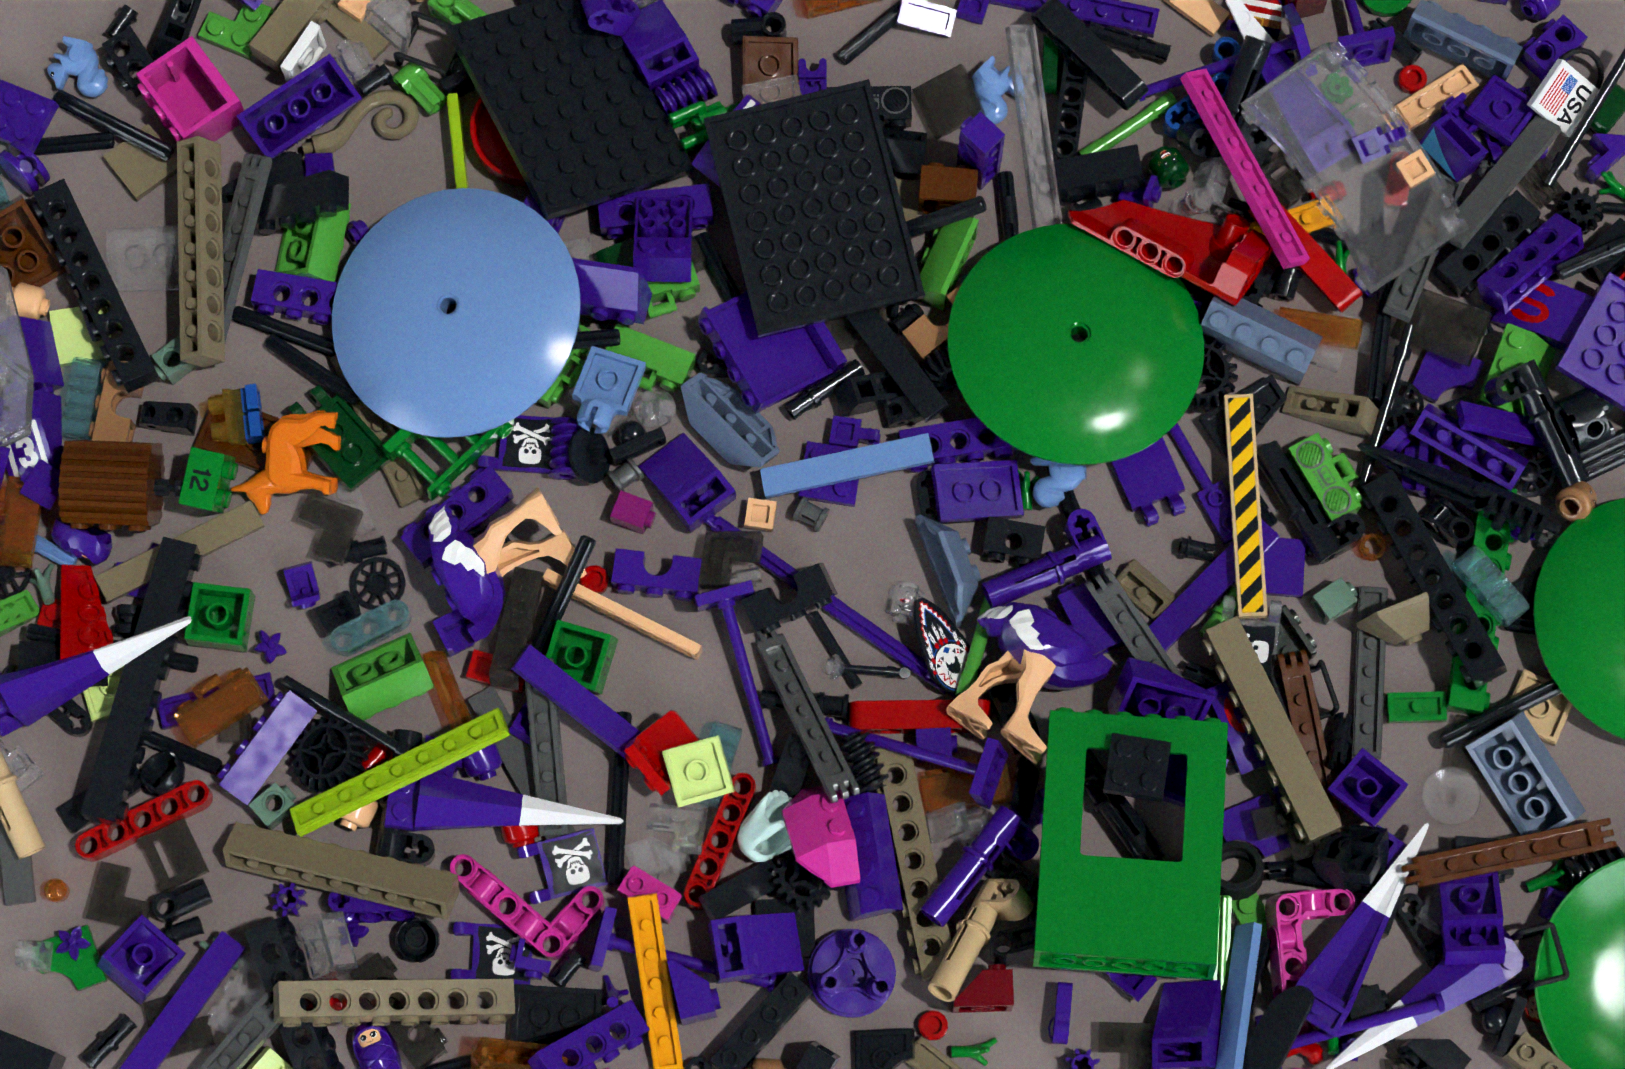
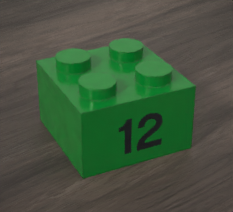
M191 447L178 504L224 513V508L229 507L232 498V492L229 491L230 482L235 480L238 472V463H235L236 457Z
M193 582L188 616H191L192 621L186 626L184 639L190 646L247 652L256 596L248 588Z
M557 620L546 657L554 659V664L588 691L602 695L619 639L607 633Z

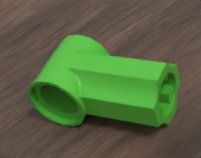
M408 62L392 76L399 89L406 95H410L429 116L439 112L447 102V97L429 79V75L422 66Z

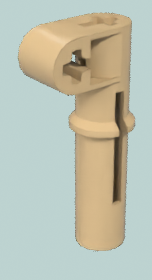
M0 750V820L18 858L23 859L46 848V845L15 782L18 780V777L11 773Z
M990 878L983 882L965 918L957 923V933L928 985L929 991L935 997L947 1002L955 1000L983 945L989 943L991 938L990 932L997 920L1018 921L1031 913L1034 902L1017 880Z

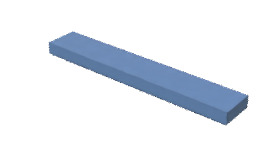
M929 433L762 468L760 473L764 494L767 499L935 462Z
M1256 922L1235 926L1215 1069H1243L1262 925Z

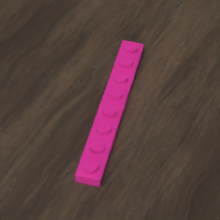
M1207 69L1185 72L1180 80L1283 269L1304 265L1310 257Z

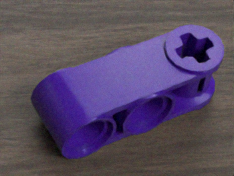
M331 892L328 897L331 916L339 924L406 921L409 918L415 917V912L346 895H343L344 898L341 899L342 894Z

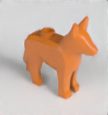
M317 410L307 414H288L282 416L271 426L268 437L265 436L262 441V452L266 454L265 469L255 474L248 481L236 485L230 490L233 492H245L262 515L269 512L272 496L276 493L291 494L303 489H316L322 491L324 495L336 493L338 478L308 472L303 447L323 443L329 445L333 450L339 451L341 449V436L321 427L326 426L327 428L335 429L338 412Z

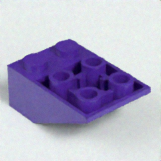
M658 0L640 9L639 17L625 35L620 36L648 89L653 90L654 93L656 86H660L663 89L665 88L664 83L666 81L673 84L675 77L679 76L683 79L685 72L689 71L693 74L694 68L699 66V58L663 0Z
M636 197L633 267L641 269L647 282H691L693 197Z
M684 432L638 466L690 533L704 524L710 516L716 515L736 499L734 488ZM694 502L703 508L695 515L689 511Z
M795 912L745 915L710 920L707 927L717 984L787 974L790 971L792 973L804 971Z
M1220 980L1164 983L1152 1037V1069L1216 1068L1221 1033Z

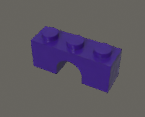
M616 548L611 583L613 588H617V592L634 594V591L646 592L647 596L662 598L663 594L674 595V599L680 601H691L692 598H695V595L699 594L703 566L702 558L673 555L670 570L664 575L655 576L648 573L645 569L646 557L644 551Z

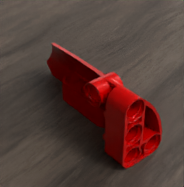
M1124 199L1096 209L1084 211L1069 210L1067 213L1073 225L1172 278L1182 277L1233 306H1236L1249 290L1273 251L1266 236L1254 229L1248 233L1249 222L1236 214H1228L1221 226L1165 212Z

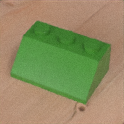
M349 203L348 210L337 212V215L334 217L323 216L316 218V221L312 223L302 222L296 224L294 228H284L275 272L335 282L338 275L341 251L344 247L345 231L350 219L351 203Z
M969 217L935 229L932 238L936 239L932 248H926L921 263L925 264L920 273L925 298L916 300L944 311L949 300L946 296L953 291L976 241L979 219Z
M1507 323L1499 338L1475 404L1529 416L1521 398L1501 406L1488 402L1484 394L1485 385L1490 379L1535 359L1545 381L1556 350L1534 332ZM1511 382L1501 387V389L1503 392H1505L1507 390L1514 388L1515 386L1514 383Z
M411 632L331 667L349 712L362 720H367L376 713L388 708H394L403 701L415 696H421L428 690L435 688Z

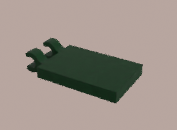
M317 385L310 391L311 396L309 398L314 405L319 407L318 410L338 412L335 429L327 428L326 426L321 427L341 436V449L339 451L333 450L329 445L323 443L307 447L335 478H338V481L346 490L351 493L391 461L384 455V443L339 395L331 399L324 389ZM297 401L288 408V414H307Z

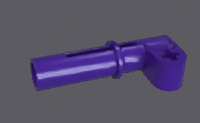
M580 0L589 26L595 30L616 36L625 35L640 15L639 7L632 0Z
M1077 509L1069 515L1065 532L1071 546L1057 552L1048 551L1043 558L981 583L984 596L990 608L1005 605L1054 583L1064 584L1066 578L1111 560L1112 556L1109 546L1092 512L1087 509ZM1079 521L1081 525L1086 524L1085 536L1094 533V536L1078 542L1077 539H1080L1083 531L1080 527L1075 528L1076 522Z
M1001 805L972 843L962 848V856L926 900L920 911L933 923L944 927L987 871L991 872L993 870V863L1002 851L1022 861H1028L1036 855L1039 848V839L1020 817Z

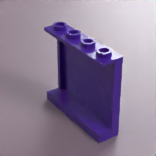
M747 292L710 310L707 306L704 307L698 317V324L702 333L708 335L711 339L715 355L719 359H723L727 366L730 380L733 383H737L742 391L741 396L747 407H751L755 414L824 380L843 368L847 362L824 322L758 337Z

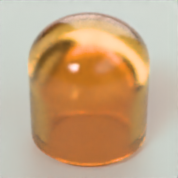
M58 878L50 879L44 886L45 897L54 903L64 902L70 894L68 884Z

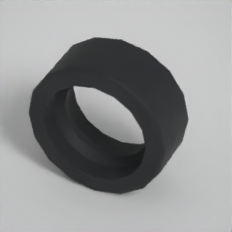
M1231 841L1223 843L1222 862L1231 858L1244 859L1252 865L1253 874L1250 879L1241 883H1230L1221 878L1220 895H1229L1232 897V900L1246 899L1255 894L1262 885L1264 875L1262 857L1253 846L1245 842Z

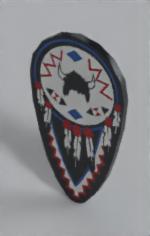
M919 598L914 602L913 617L918 643L925 664L936 685L947 693L955 694L961 672L966 664L970 646L958 628L938 606L925 598Z

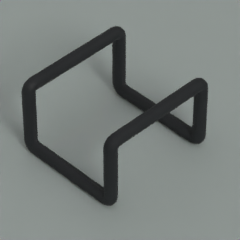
M412 11L413 26L401 53L394 52L393 54L396 65L400 67L403 61L406 60L439 72L442 79L450 76L452 61L459 57L456 51L447 72L441 67L406 54L418 29V18L447 29L448 26L453 24L417 11Z
M1319 660L1316 666L1310 667V671L1313 673L1321 669L1334 706L1331 711L1319 714L1320 720L1334 716L1340 706L1325 662ZM1270 675L1268 678L1287 714L1277 685L1281 683L1280 677L1275 678L1273 675Z
M1552 922L1523 928L1510 936L1513 941L1540 934L1542 936L1544 929L1550 928L1563 974L1531 983L1525 987V992L1527 993L1533 992L1536 987L1563 981L1569 977V970L1556 926Z

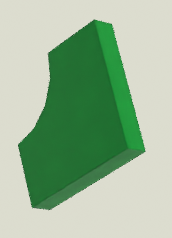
M89 925L81 927V938L89 941L91 946L87 949H79L77 961L71 958L69 951L63 954L56 953L58 946L63 943L59 935L45 940L46 942H41L43 948H37L35 945H32L40 973L55 972L66 975L73 981L78 991L107 982L106 974L97 966L100 956Z

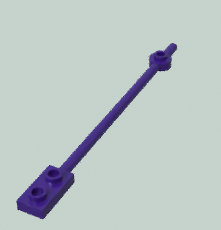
M1176 423L1169 432L1203 489L1196 493V498L1223 545L1233 541L1230 494L1222 480L1212 484L1178 423Z

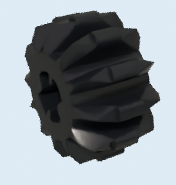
M1574 187L1571 193L1565 191L1561 196L1562 200H1558L1556 203V208L1559 209L1557 214L1581 227L1583 236L1587 234L1588 229L1596 230L1598 227L1597 222L1602 221L1604 215L1600 211L1603 210L1604 204L1596 203L1599 198L1598 194H1594L1592 197L1588 195L1590 192L1589 187L1585 188L1583 193L1580 192L1578 187Z
M945 344L941 350L935 349L933 355L926 356L927 362L923 364L924 373L939 392L945 389L951 392L954 387H957L950 365L948 346Z

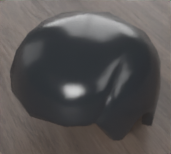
M162 751L153 756L144 765L139 778L151 793L157 796L163 795L180 786L185 778V765L173 751Z
M419 917L409 918L399 925L395 934L396 948L404 959L422 963L435 955L440 945V934L431 921Z

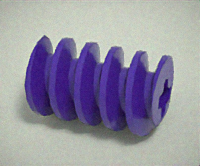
M699 66L695 67V76L689 71L685 72V81L679 76L675 77V86L671 82L666 81L664 83L665 91L660 86L654 88L655 96L667 118L668 111L673 113L678 110V106L684 108L688 106V101L696 103L698 102V96L704 101H708V91L715 97L718 96L716 86L706 69L704 71Z
M555 417L552 419V423L555 425L551 428V433L554 437L550 439L551 445L554 446L550 450V456L553 459L549 461V466L553 470L548 475L558 480H571L576 478V474L573 472L569 462L568 447L575 431L582 427L578 425L577 419Z

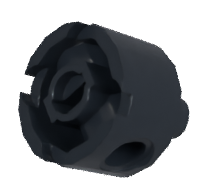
M1584 388L1555 402L1556 405L1562 408L1559 412L1578 453L1616 436L1613 425L1606 417L1609 409L1605 400L1602 397L1596 398L1595 394L1589 389Z

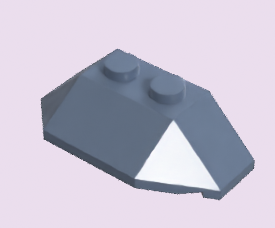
M701 372L682 384L681 391L689 424L729 464L761 467L779 454L780 451L777 446L773 426L759 412L755 414L751 407H747L741 394L734 387L719 380L708 378L706 374Z
M918 515L915 517V525L954 625L957 628L961 627L978 590V581H981L979 570L976 564L971 565L967 555L971 554V550L966 538L961 539L958 531L923 515Z

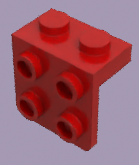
M669 710L628 742L624 750L626 753L625 758L634 769L638 768L645 776L643 780L649 789L653 792L657 791L662 796L671 788L662 751L699 741V738L675 710Z

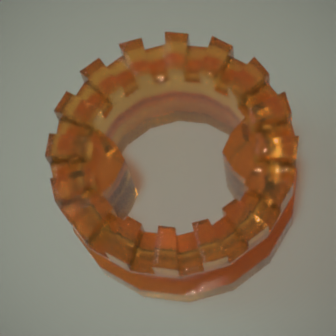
M1371 533L1366 535L1359 544L1360 556L1368 561L1374 562L1379 560L1386 550L1385 540L1378 534ZM1374 540L1376 546L1380 548V552L1370 554L1369 548L1365 547V543Z

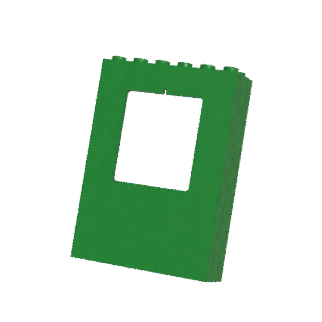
M1066 707L1050 710L1033 967L1213 980L1218 953L1228 723L1221 722L1217 718H1206L1204 721L1192 720L1188 716H1176L1174 719L1162 718L1158 714H1146L1144 717L1133 716L1129 712H1116L1115 715L1103 714L1102 711L1094 709L1086 710L1085 712H1073V709ZM1112 733L1171 742L1170 754L1187 757L1183 853L1180 862L1081 854L1086 751L1088 749L1110 750Z

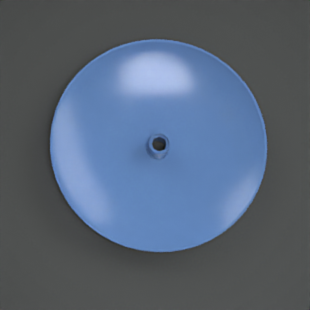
M457 188L437 191L415 198L399 206L375 224L358 243L342 271L337 284L332 310V336L338 363L344 377L360 400L382 419L403 430L430 437L454 438L475 435L497 428L515 419L535 404L552 386L563 370L575 343L579 327L581 302L577 272L566 245L554 228L535 210L510 196L483 189ZM452 304H457L456 309L452 313L447 314L448 307Z

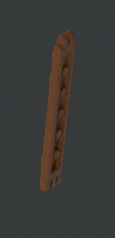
M1305 649L1299 650L1300 662H1297L1294 651L1288 652L1289 664H1285L1283 653L1276 654L1289 720L1341 823L1337 799L1327 792L1333 780L1331 770L1327 766L1328 755L1307 652ZM1342 827L1339 829V831H1337V832H1335V833H1333V834H1330V835L1333 836V835H1335V834H1337V833H1339V832H1343ZM1324 838L1313 842L1315 852Z
M1610 818L1414 857L1411 858L1412 864L1402 866L1401 869L1402 873L1414 871L1415 876L1404 878L1405 884L1417 882L1418 888L1612 849L1617 847L1616 841L1604 843L1603 838L1614 836L1613 829L1601 831V827L1611 824Z

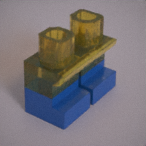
M256 383L245 385V388L222 389V395L208 398L210 415L225 414V422L211 424V435L214 441H229L231 446L262 443L265 432L260 390Z

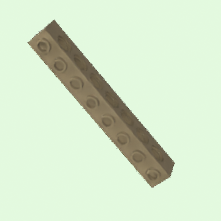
M196 136L177 142L180 361L200 367H207L225 362L221 144Z
M879 748L875 749V752H879L880 755L874 760V763H884L885 766L878 773L888 774L891 771H898L903 775V780L898 784H892L886 779L883 785L887 786L878 789L877 793L885 794L895 860H897L899 869L897 871L900 889H903L905 900H902L904 910L901 911L903 918L909 917L911 929H906L909 947L915 946L917 958H912L915 976L921 975L922 982L931 981L951 944V938L947 923L944 927H940L935 923L928 927H922L916 920L917 916L922 913L920 908L937 888L939 881L913 757ZM897 799H904L908 802L909 809L905 812H897L892 804ZM904 827H909L915 832V837L910 841H904L899 837L898 832ZM908 856H916L920 859L921 866L912 870L906 867L904 861ZM916 884L925 886L927 889L926 896L915 898L911 894V887ZM926 942H935L939 947V952L934 956L926 955L922 949Z
M514 979L278 981L273 986L274 1023H283V1027L301 1026L302 1022H313L314 1027L330 1026L331 1022H342V1025L346 1027L361 1025L360 1022H372L373 1026L390 1025V1021H401L403 1026L418 1025L419 1021H431V1025H446L449 1021L460 1020L461 1025L477 1024L478 1020H489V1024L492 1025L507 1023L506 1020L515 1015ZM477 996L487 1000V1009L478 1006L476 1002ZM390 997L397 998L400 1001V1010H395L389 1005ZM418 997L426 998L430 1003V1009L421 1008L418 1003ZM301 998L311 1001L313 1005L312 1011L302 1009L300 1006ZM330 998L340 1000L342 1010H334L330 1006ZM359 998H367L371 1002L372 1009H363L359 1004ZM447 998H456L459 1002V1009L451 1008L448 1005Z

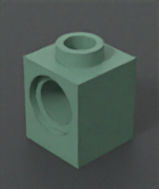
M179 336L151 356L156 364L154 368L157 375L162 381L167 378L172 385L198 367L180 361L175 367L167 366L169 359L173 357L180 358Z
M1342 577L1313 595L1309 602L1325 625L1353 608L1358 601L1356 598L1358 594L1350 582L1345 583Z
M275 782L248 805L269 830H273L291 815L289 809L296 806L293 801L297 797L286 785L280 788ZM274 798H281L283 801L282 807L278 811H270L268 809L269 802Z

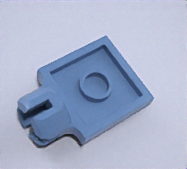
M591 346L572 394L573 400L581 403L577 414L578 425L590 431L592 424H595L597 427L594 433L604 434L609 430L613 417L616 415L627 416L646 369V362Z

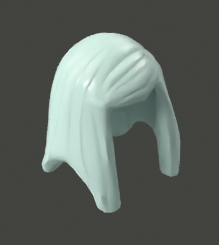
M782 790L768 792L740 825L737 834L738 846L742 853L753 862H766L792 848L782 817V810L793 798H788L787 793Z

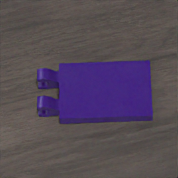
M1163 437L1136 454L1110 462L1131 511L1134 512L1140 509L1147 527L1157 524L1160 519L1152 504L1167 499L1174 517L1185 513L1184 509H1186V506L1179 493L1185 491V486Z

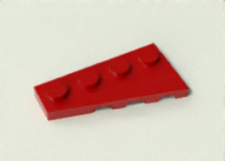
M61 565L60 660L95 650L114 642L111 629L109 630L104 607H102L99 598L100 594L92 568L88 565Z

